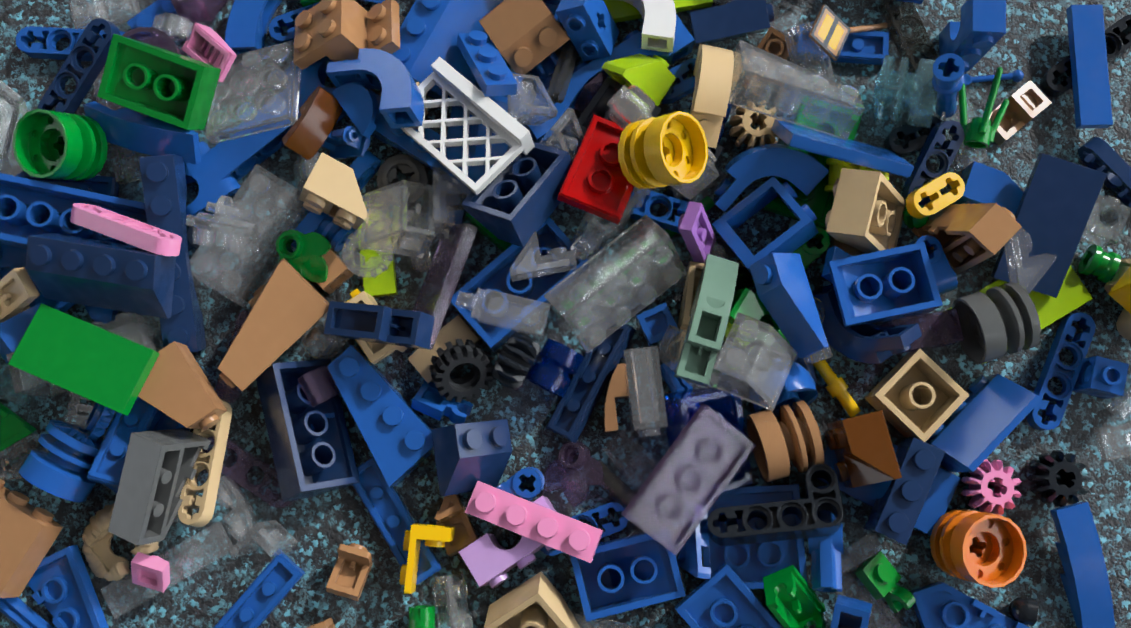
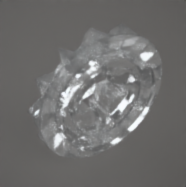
M372 227L360 228L351 233L345 240L342 249L343 261L353 274L361 278H376L377 275L387 271L391 261L394 260V246L389 237L381 230ZM372 242V249L380 257H370L369 261L365 262V257L356 250H367Z

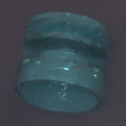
M886 55L883 65L877 74L874 87V121L884 122L887 110L891 109L890 123L897 124L902 110L908 111L909 126L931 128L937 102V92L932 86L933 64L935 60L921 58L914 73L909 72L908 57H902L899 69L895 71V56Z

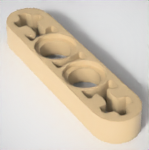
M222 399L221 401L228 411L220 415V421L211 427H216L215 430H193V433L208 439L212 436L214 438V446L208 453H204V450L201 449L193 466L197 472L193 480L187 478L181 491L180 499L183 501L178 510L179 520L183 524L194 527L205 526L214 514L232 418L231 405ZM207 469L208 478L206 482L198 486V474L202 470ZM196 492L203 493V496H195ZM199 507V512L192 515L193 509Z

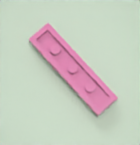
M477 481L465 513L588 563H592L604 531L480 481Z

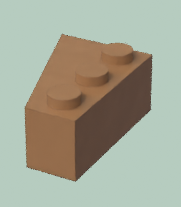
M997 203L952 204L930 215L926 225L922 228L916 229L914 227L911 231L918 238L926 235L937 238L942 245L950 266L957 274H960L994 256L1022 226L1016 221L1014 214L1010 210L999 206Z

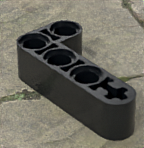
M816 464L809 468L806 473L804 487L806 499L715 509L708 517L707 525L710 538L719 546H733L833 535L838 531L843 518L842 501L835 471L826 464ZM816 478H823L830 486L826 489H818L813 486L811 481ZM828 510L834 514L836 519L833 522L825 523L818 518L817 513ZM787 514H795L800 518L801 523L797 526H788L783 522L782 518ZM759 517L764 519L767 525L761 530H754L748 525V522L752 518ZM737 519H742V532L738 530ZM719 522H726L727 532L722 533L720 531Z

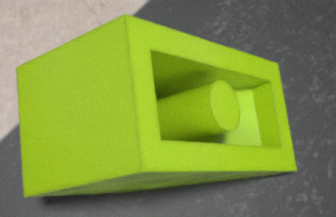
M635 54L607 61L602 66V69L613 80L656 106H659L676 80V77L668 69V62L657 55H653L651 58L642 54Z

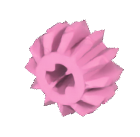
M985 459L974 472H969L971 477H962L961 481L969 484V489H964L961 494L963 496H972L968 504L971 508L979 507L980 512H993L994 514L1003 515L1004 508L1013 509L1016 507L1011 498H1020L1022 496L1019 491L1014 490V486L1019 485L1022 481L1019 478H1011L1014 468L1011 466L1003 468L1001 460H993L990 463ZM989 482L991 486H994V492L988 488Z

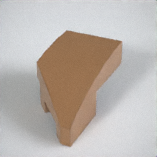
M458 494L445 496L440 510L437 511L434 519L437 521L436 525L455 527L454 540L445 542L446 552L448 556L452 557L479 538L468 514L465 513V508Z

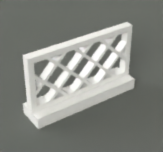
M439 57L431 64L433 72L418 86L424 102L422 126L401 129L472 192L478 195L520 153L527 155L535 146L528 129L489 97H485L481 90ZM435 84L442 89V99L426 100V93ZM462 106L464 108V117L447 119V107ZM442 107L441 119L425 120V108ZM483 124L486 126V136L469 138V125ZM463 126V138L446 139L447 127ZM441 127L440 140L427 141L424 139L425 128ZM506 143L511 147L503 156L491 157V144ZM486 144V157L468 158L469 145ZM463 146V159L448 160L446 158V147ZM485 165V174L476 183L468 177V166Z

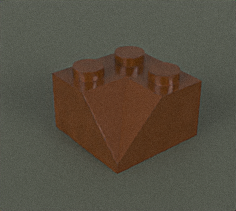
M882 410L827 423L828 430L825 431L826 441L830 450L835 451L838 463L834 464L835 473L839 482H844L845 488H855L902 478Z

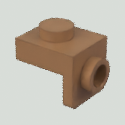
M351 543L349 546L340 544L337 550L338 559L326 585V591L359 601L372 567V554L359 544Z

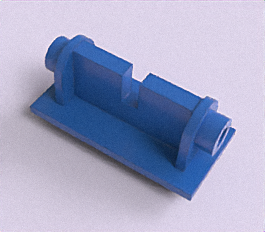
M347 126L344 129L331 131L321 147L330 150L329 156L334 159L364 157L371 140L362 136L356 127Z

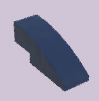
M330 301L324 334L389 345L430 349L435 316L421 311Z

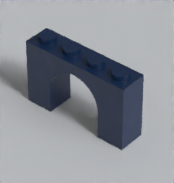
M732 0L724 5L690 12L689 18L692 35L695 39L694 45L697 47L699 44L706 45L768 31L770 29V22H774L772 3L766 4V0Z

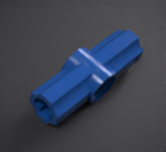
M818 486L816 488L826 489L829 486ZM828 510L817 513L818 518L825 523L833 522L836 519L834 514ZM843 524L840 525L838 531L833 535L808 538L809 554L812 557L811 585L813 591L824 593L842 592L841 554L844 555Z

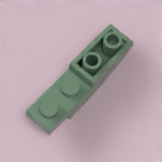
M711 254L706 255L674 377L702 386L709 385L717 353L722 347L731 311L739 263Z

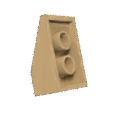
M842 168L840 178L836 179L833 186L834 202L832 210H829L826 215V232L835 240L865 253L896 248L903 221V211L906 205L904 198L881 172Z
M541 571L490 604L484 628H580L562 595Z

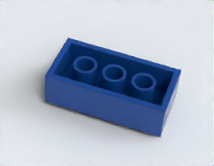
M548 217L524 248L512 244L448 299L489 348L495 352L512 334L522 329L590 270V262L577 247L571 252L570 248L573 243L554 221Z

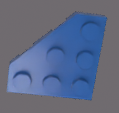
M940 581L910 591L916 599L913 607L921 628H1030Z

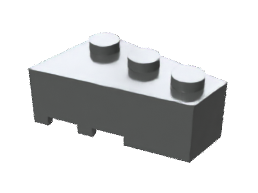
M183 428L132 432L108 532L137 546L163 541L183 501L178 497L187 478L193 480L197 472L193 468L201 449H208L212 440Z

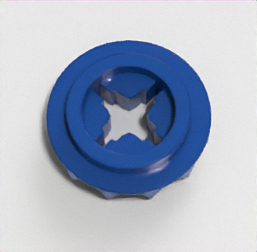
M95 403L84 430H87V438L94 441L99 439L109 426L115 411Z

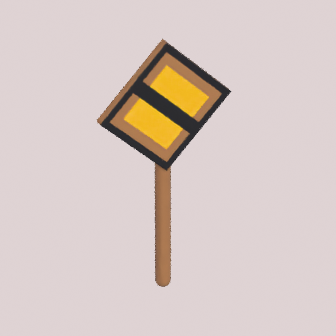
M824 4L808 36L834 61H837L849 34L886 29L888 24L878 23L848 27Z

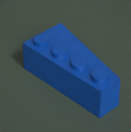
M350 345L327 368L388 486L396 487L434 452L432 429L414 409L410 408V404L369 361L359 348Z

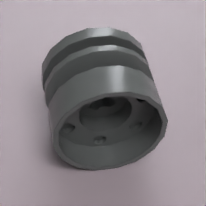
M1009 282L999 287L990 288L985 294L977 292L958 298L953 302L952 322L958 342L964 353L976 364L1004 357L1006 352L1014 354L1021 352V350L1037 347L1040 341L1041 327L1038 313L1030 296L1020 284Z

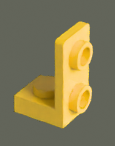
M415 523L411 525V530L405 531L403 550L408 551L407 564H402L399 580L400 585H405L404 594H412L416 590L421 540H425V546L445 547V542L454 540V526Z

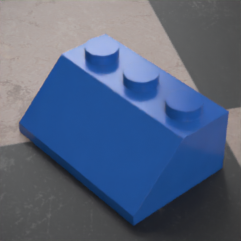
M1000 374L986 377L981 375L969 386L970 396L932 434L926 443L945 451L941 465L948 472H974L1042 399L1037 394Z

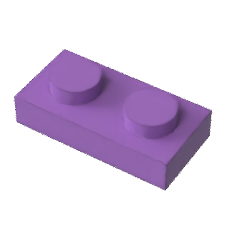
M689 201L685 214H682L679 218L678 230L685 241L686 248L690 252L693 261L704 263L706 255L712 253L716 236L702 203Z

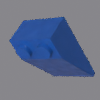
M925 242L847 257L827 263L844 327L923 315L943 306Z
M668 528L601 542L598 544L592 563L570 555L586 622L686 596Z

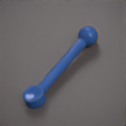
M1017 69L1012 73L1002 74L1001 80L1012 79L1014 82H1019L1023 79L1024 73ZM963 74V83L967 87L970 83L993 81L995 75L971 77L969 74Z

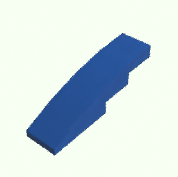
M96 101L83 104L85 116H90L100 124L105 132L107 142L151 156L174 154L182 156L183 161L186 163H201L197 132L180 128L150 116L145 117L126 107L112 110Z
M1079 502L1050 510L1060 539L1055 544L1065 572L1061 573L1060 577L1077 628H1115L1113 601L1107 568L1089 503Z

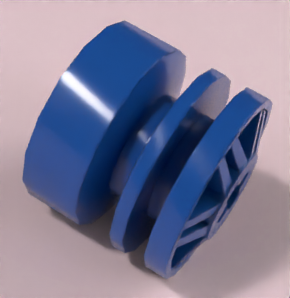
M50 419L45 428L49 434H41L38 442L49 452L31 450L20 467L19 474L32 485L56 497L72 502H85L96 482L88 480V471L86 470H90L103 440L99 438L94 441L87 438V430H84L81 426Z

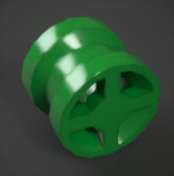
M1093 244L1083 254L1078 266V272L1086 276L1092 274L1096 276V280L1107 283L1116 274L1121 262V255L1115 252L1106 253L1102 247Z

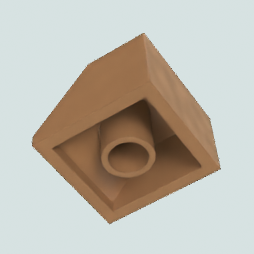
M504 0L479 20L500 54L515 73L522 74V77L570 40L566 31L543 0Z

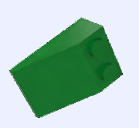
M113 33L97 97L186 130H205L221 69L196 59Z

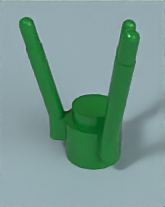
M998 67L983 116L972 118L971 123L968 124L964 83L959 91L960 124L965 133L963 144L968 147L985 149L989 148V144L994 142L995 133L1010 102L1008 99H1005L993 122L989 120L1003 73L1002 67Z

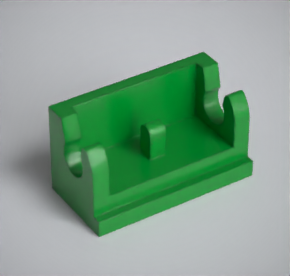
M794 565L763 577L766 605L784 628H809L816 624V628H826L823 612L826 611L825 605Z

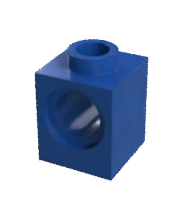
M1100 356L1085 358L1073 391L1102 399L1121 397L1124 395L1129 364Z

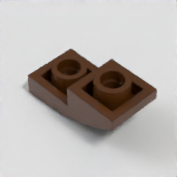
M318 85L300 107L301 116L282 138L284 145L310 161L323 145L342 113L343 108L337 99Z

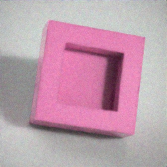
M137 552L131 561L132 583L164 593L170 584L169 561L159 556H150Z

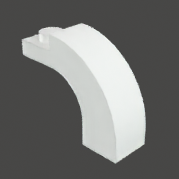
M621 0L633 5L640 12L644 20L641 49L673 53L676 27L674 1Z

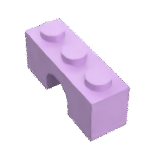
M541 496L533 502L556 511L548 497ZM486 533L459 551V554L479 587L490 584L491 588H494L509 578L507 572L518 566L521 570L537 559L534 554L541 548L545 547L547 551L553 548L522 536L520 542L515 547L506 549L499 544L494 534Z

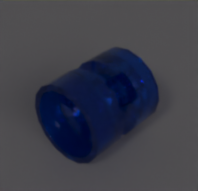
M548 338L539 353L543 361L532 366L526 379L544 390L564 398L571 382L568 374L577 373L584 357L573 349Z

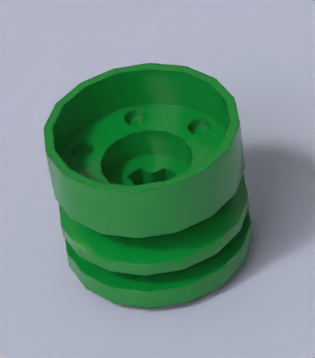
M35 109L27 112L18 121L13 133L12 146L15 159L21 169L32 177L85 181L95 177L102 170L107 159L108 144L105 132L100 124L90 116Z

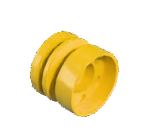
M681 111L664 114L656 118L642 119L628 124L621 133L618 143V160L622 173L629 183L638 189L650 190L663 188L667 185L675 186L691 183L699 179L704 172L708 159V146L704 130L697 119L689 113Z

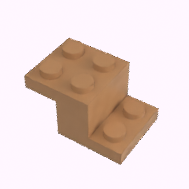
M321 0L320 3L309 10L302 11L295 18L293 63L302 70L325 56L333 62L358 59L359 49L363 48L383 50L390 54L400 49L399 4L395 0H385L382 3H377L369 11H366L355 0Z

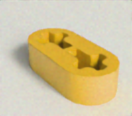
M949 172L914 190L906 199L908 213L914 218L922 219L937 213L963 196L965 191L963 179L956 173ZM949 184L951 189L948 193L942 195L939 190ZM929 196L931 201L921 208L919 202Z

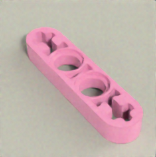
M72 204L70 221L76 225L154 254L163 256H179L182 237L96 205Z

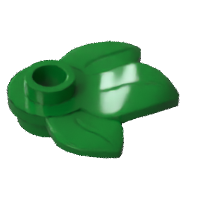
M298 230L283 232L276 241V250L280 255L279 261L285 258L306 280L316 283H324L326 281L328 266L322 256L331 248L329 241L323 235L316 232L303 234ZM293 241H296L297 247L293 252L291 244Z

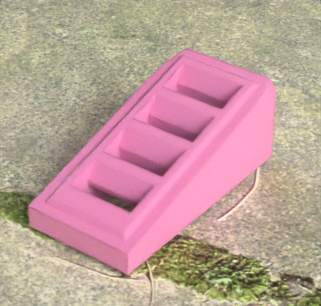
M196 22L182 47V50L191 58L220 68L221 72L218 81L222 83L237 57L236 53L212 28Z

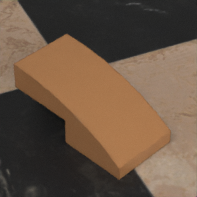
M1031 80L1008 98L1010 101L995 133L994 141L998 146L1003 144L1052 103ZM1001 105L991 112L989 120L992 122Z
M624 363L617 364L608 386L604 406V433L618 431L615 400L625 399L628 396Z

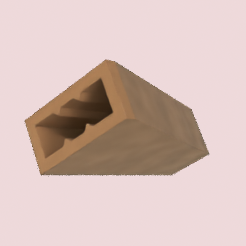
M285 258L277 264L218 366V369L221 371L219 374L220 378L231 388L237 386L243 392L328 312L329 302Z

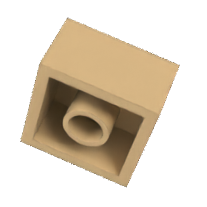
M919 348L907 353L869 392L865 399L877 411L882 410L884 418L905 438L915 437L926 442L970 395Z

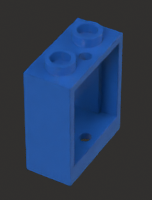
M774 176L712 223L718 234L750 274L749 266L772 252L793 253L819 233L814 224L817 217L807 204L800 206L794 200L798 196L787 182L781 185ZM776 197H779L799 221L757 254L753 255L734 230Z

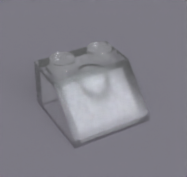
M738 312L713 367L709 386L774 411L797 352L770 324Z

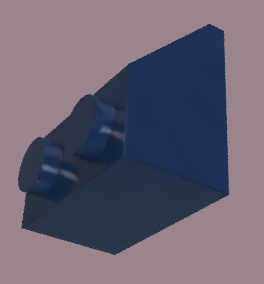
M508 419L454 424L431 430L440 497L473 492L477 481L493 487L498 486L512 453Z

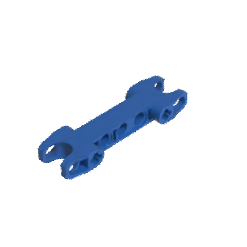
M325 56L304 70L295 65L283 76L282 83L287 88L286 92L212 149L206 142H199L201 163L192 164L184 162L186 185L194 182L199 185L197 197L186 207V217L191 222L201 218L207 219L226 210L243 195L244 189L238 181L284 146L282 138L301 116L300 107L318 85L332 94V91L336 88L325 87V79L328 76L326 74L328 62H333L331 59ZM344 109L337 122L347 115Z

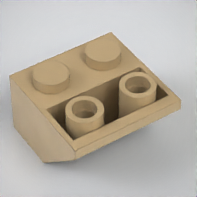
M322 152L303 186L299 200L304 202L303 207L318 215L324 212L333 217V223L346 230H350L352 227L357 230L366 219L368 213L354 171L349 166Z

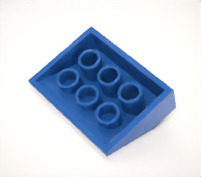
M415 0L400 27V49L392 53V55L405 65L415 83L419 82V85L433 72L431 64L441 57L478 88L479 85L457 46L458 33H469L474 30L486 32L479 20L504 0ZM435 84L427 92V95L434 99H442V89ZM455 106L464 111L462 106Z

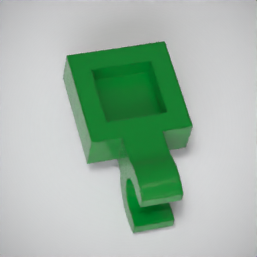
M881 551L873 553L856 570V576L874 599L884 598L894 613H898L903 607L909 610L916 602L915 597L910 591L897 585L902 577Z

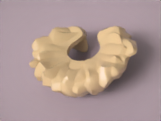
M114 503L112 505H105L103 509L97 511L96 515L90 518V524L84 528L82 534L84 542L82 552L89 563L88 566L96 577L104 578L108 581L121 580L130 573L129 561L124 557L117 556L111 549V539L114 534L108 532ZM159 542L140 546L135 545V548L130 552L134 555L137 552L149 555L159 549Z

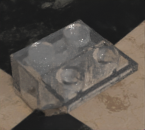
M401 180L365 193L363 201L368 215L362 223L361 248L425 259L435 236V186Z

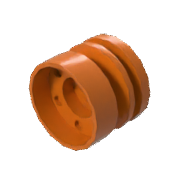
M954 509L939 518L933 526L930 537L931 554L936 565L945 574L990 588L1005 587L1016 580L1024 569L1027 557L1026 540L1021 529L1007 517L969 509Z

